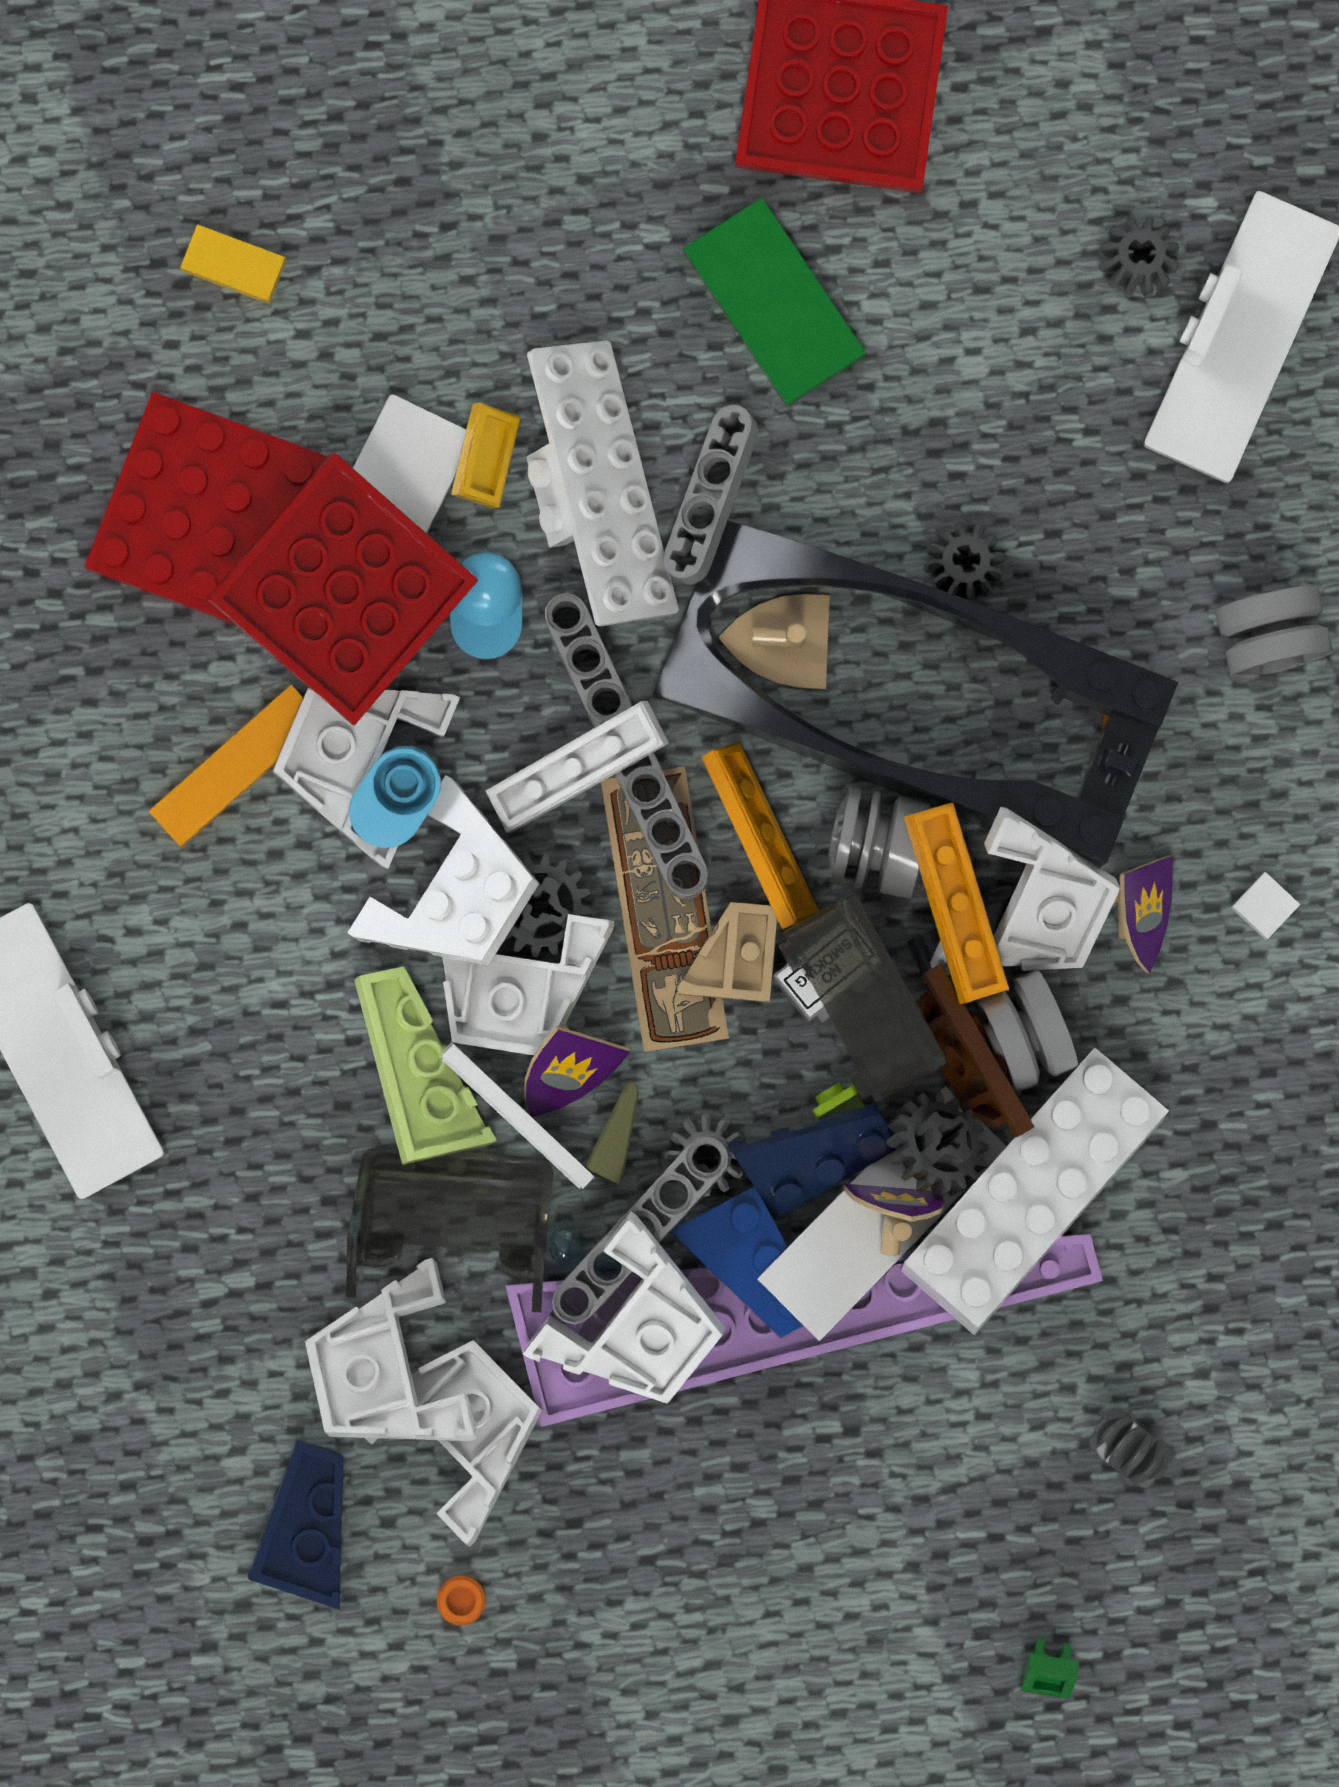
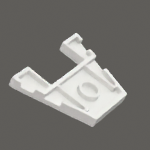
M307 688L272 772L379 866L389 869L398 846L390 848L377 847L365 842L358 836L352 827L349 817L352 796L375 761L382 755L397 719L443 738L460 697L453 694L385 690L357 724L353 726L310 688Z
M445 775L441 782L440 793L428 815L461 834L408 919L369 897L349 929L348 934L361 942H376L393 948L413 949L429 952L435 956L489 965L533 895L539 882L505 840L489 824L483 813L467 797L461 786Z
M1000 807L984 843L988 854L1027 863L994 934L1002 966H1021L1022 971L1083 968L1119 893L1120 887L1117 879L1008 808ZM940 940L930 964L932 968L941 964L946 974L951 975Z
M568 914L561 962L559 964L495 954L489 965L442 957L446 978L443 985L452 1042L535 1055L541 1044L556 1026L564 1028L613 931L614 921Z
M630 1211L606 1242L603 1252L643 1279L593 1342L587 1341L549 1315L527 1343L523 1355L540 1362L541 1358L563 1364V1370L578 1375L584 1371L609 1379V1385L668 1404L722 1337L725 1326L638 1216Z
M433 1258L424 1260L416 1266L418 1268L416 1271L400 1282L397 1280L393 1281L381 1289L382 1294L360 1309L357 1307L353 1308L305 1341L324 1432L329 1437L473 1441L478 1439L469 1398L465 1393L418 1406L399 1317L446 1303L438 1265Z
M474 1340L418 1368L419 1371L411 1374L418 1406L465 1393L469 1398L478 1439L473 1441H438L472 1475V1478L436 1513L469 1547L476 1541L542 1412V1409ZM365 1438V1439H366L370 1444H373L378 1438Z

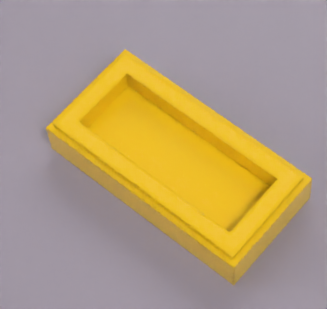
M197 224L180 269L184 273L270 304L287 260L284 256Z
M483 403L472 404L451 492L452 496L489 508L500 507L521 416Z

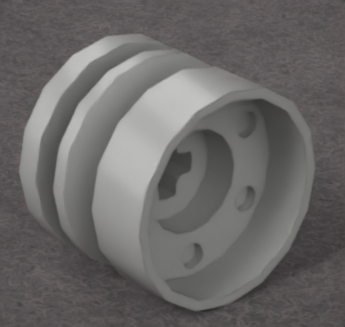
M849 785L847 795L837 809L829 845L830 883L842 885L846 867L851 865L856 866L853 888L861 889L869 869L879 871V893L910 899L919 867L904 817L930 809V801L899 795L889 815L881 813V791L873 789L868 810L859 809L862 787Z

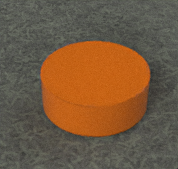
M457 1575L449 1578L441 1586L437 1595V1607L440 1614L446 1621L454 1625H467L474 1622L480 1617L486 1604V1595L482 1585L476 1579L467 1575Z

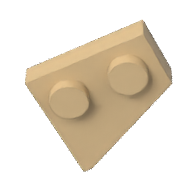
M730 902L687 974L679 984L678 995L769 1003L777 917L772 907L769 905Z

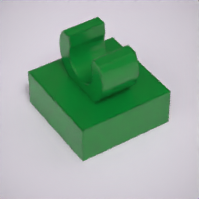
M1039 1638L1024 1668L1021 1691L1069 1699L1077 1681L1079 1661L1070 1660L1072 1649L1069 1643H1063L1059 1658L1047 1656L1044 1652L1045 1639Z

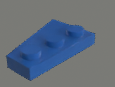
M755 1186L676 1227L670 1232L677 1241L684 1245L780 1339L804 1327L758 1280L763 1272L788 1247Z

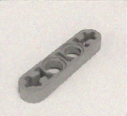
M739 405L723 407L715 414L664 552L663 562L665 569L674 579L682 584L692 585L699 583L707 576L758 437L759 429L756 420L745 408ZM739 419V422L744 426V430L742 433L734 432L731 438L725 429L728 425H736ZM722 446L727 450L730 446L736 452V455L733 456L723 449H718V447ZM720 461L729 463L730 475L720 484L709 483L708 471L711 466ZM704 505L712 506L715 514L711 524L702 529L693 527L692 515L695 510ZM689 533L698 540H705L704 544L701 545L696 540L692 543L686 538V535ZM691 552L697 559L694 566L686 565L683 571V567L678 564V560L680 557H688Z

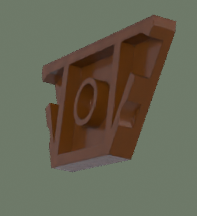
M939 964L923 973L922 980L930 988V991L920 996V1016L917 1017L916 1031L953 1096L959 1099V1106L963 1113L971 1109L974 1112L973 1118H981L986 1124L995 1128L1006 1122L1012 1136L1019 1137L1034 1128L1032 1121L1007 1080L1008 1071L1004 1062L998 1055L992 1054L983 1038V1027L977 1016L968 1011L964 1003L959 1004L955 988L942 965Z

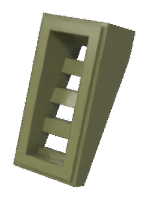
M631 1082L629 1084L626 1083L586 1164L588 1166L587 1169L619 1185L624 1175L639 1096L638 1085Z

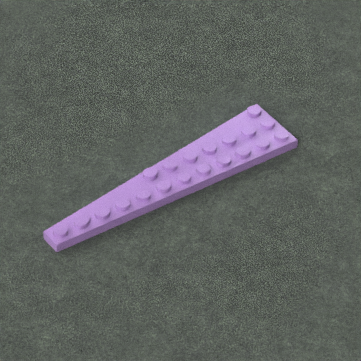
M1091 1234L1061 1236L999 1308L1103 1281ZM916 1249L907 1250L820 1341L805 1327L780 1339L707 1268L683 1269L680 1271L725 1328L722 1337L678 1391L955 1320V1318L901 1272L904 1262ZM631 1274L594 1315L583 1323L578 1324L562 1321L553 1310V1294L564 1280L505 1285L522 1354L527 1343L549 1315L587 1341L593 1342L643 1278L637 1274ZM619 1275L606 1276V1277L614 1278V1277H618ZM572 1287L565 1293V1303L569 1310L575 1313H583L587 1310L589 1299L585 1291ZM523 1355L534 1401L542 1409L539 1416L541 1427L651 1399L609 1385V1379L584 1371L578 1375L563 1370V1364L541 1358L540 1362Z

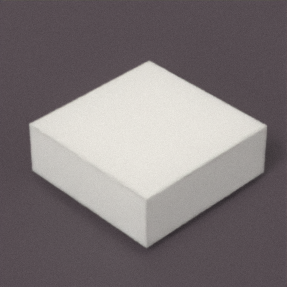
M1264 872L1230 908L1261 937L1267 940L1300 904L1271 876Z

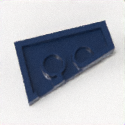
M876 1104L820 1118L815 1126L790 1132L788 1127L771 1131L770 1138L747 1144L745 1139L728 1143L733 1155L776 1219L897 1150V1148H892L886 1143V1140L895 1134L888 1127L887 1121Z
M296 1438L247 1576L248 1580L340 1610L341 1515L343 1498V1455L341 1453Z

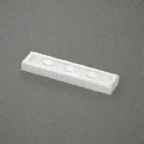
M641 701L487 789L486 793L506 833L514 832L666 746L669 742L648 701Z
M452 1042L443 1050L440 1058L579 1189H583L594 1178L580 1162Z

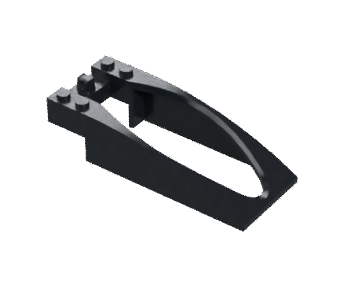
M727 521L707 576L697 584L653 695L898 794L929 800L930 806L933 808L953 802L958 818L988 830L991 829L1000 807L1008 808L1091 863L1102 867L1108 862L1125 819V812L1158 729L1163 723L1178 682L1039 626L920 582L804 543ZM825 587L883 594L1007 644L1057 683L1051 697L1055 704L1059 705L1065 698L1109 717L1077 797L1033 780L974 779L910 767L845 743L809 724L766 695L738 672L718 651L709 632L710 616L718 604L743 592L760 589Z

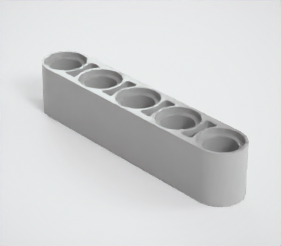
M706 1135L697 1138L686 1147L558 1286L553 1294L552 1305L559 1319L570 1324L583 1323L603 1306L633 1273V1271L622 1265L618 1277L610 1278L601 1274L597 1262L606 1242L631 1211L637 1216H646L653 1222L655 1227L654 1238L660 1244L729 1168L732 1153L725 1140L719 1136ZM703 1144H711L720 1152L721 1163L714 1171L703 1170L696 1162V1151ZM669 1180H678L686 1186L688 1198L683 1206H671L665 1201L663 1187ZM576 1287L585 1291L589 1299L588 1308L585 1312L575 1313L568 1309L565 1303V1293L569 1288Z

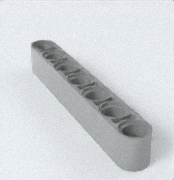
M563 593L550 599L545 608V621L548 632L594 729L632 707V704L588 609L581 598L574 594ZM570 607L577 610L580 614V620L577 625L570 629H562L556 626L553 618L559 609ZM582 650H592L600 657V663L593 671L581 672L573 665V659L577 653ZM605 692L614 694L620 700V706L617 711L607 716L597 713L593 708L595 698ZM653 752L614 775L666 888L671 895L678 899H694L702 894L706 887L708 878L706 864ZM640 779H652L659 785L660 793L656 799L650 802H642L636 799L632 790L635 783ZM664 821L674 823L680 831L678 840L668 846L657 843L652 835L655 826ZM680 865H692L698 870L700 880L693 888L682 889L674 883L672 875Z

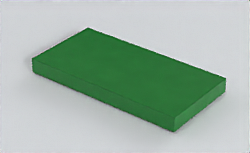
M760 198L683 248V253L786 407L792 405L866 356L865 350L763 198Z

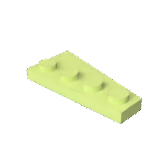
M405 967L358 976L354 981L402 1165L495 1143L497 1140L489 1126H485L475 1108L478 1104L469 1087L465 1088L458 1074L440 1058V1054L447 1046L446 1044L442 1046L431 1025L433 1020Z

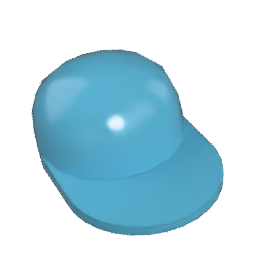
M490 552L472 554L461 561L460 564L474 575L478 581L450 613L451 632L455 642L465 653L479 659H494L509 652L521 635L523 612L521 579L513 564L500 554Z
M397 746L384 752L375 761L353 794L349 807L352 827L361 839L373 846L390 848L407 842L415 834L433 808L441 790V774L435 760L425 751L414 746Z

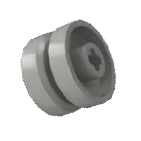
M1308 585L1272 591L1238 600L1216 609L1215 614L1221 636L1234 639L1252 636V638L1231 645L1226 650L1225 657L1230 677L1285 671L1333 653L1327 627L1321 625L1296 627L1317 618L1322 613L1323 605L1318 586Z
M1038 970L1014 979L1012 992L1018 1010L1015 1009L1005 991L974 1000L986 1043L992 1054L998 1055L1004 1062L1008 1071L1007 1080L1015 1093L1038 1083L1040 1072L1034 1055L1035 1052L1044 1069L1054 1077L1078 1067L1077 1055L1063 1016L1047 982Z

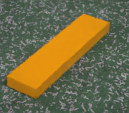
M292 684L149 810V813L181 848L276 764L303 700L301 694Z
M739 742L714 749L701 756L782 930L819 915V909Z
M954 803L905 816V824L959 1004L1009 990Z

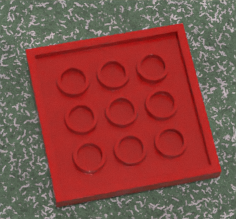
M759 0L735 167L921 194L948 5L913 0Z
M152 391L84 568L236 625L206 598L328 456Z
M332 452L206 599L346 721L355 726L477 583L478 579L337 453Z

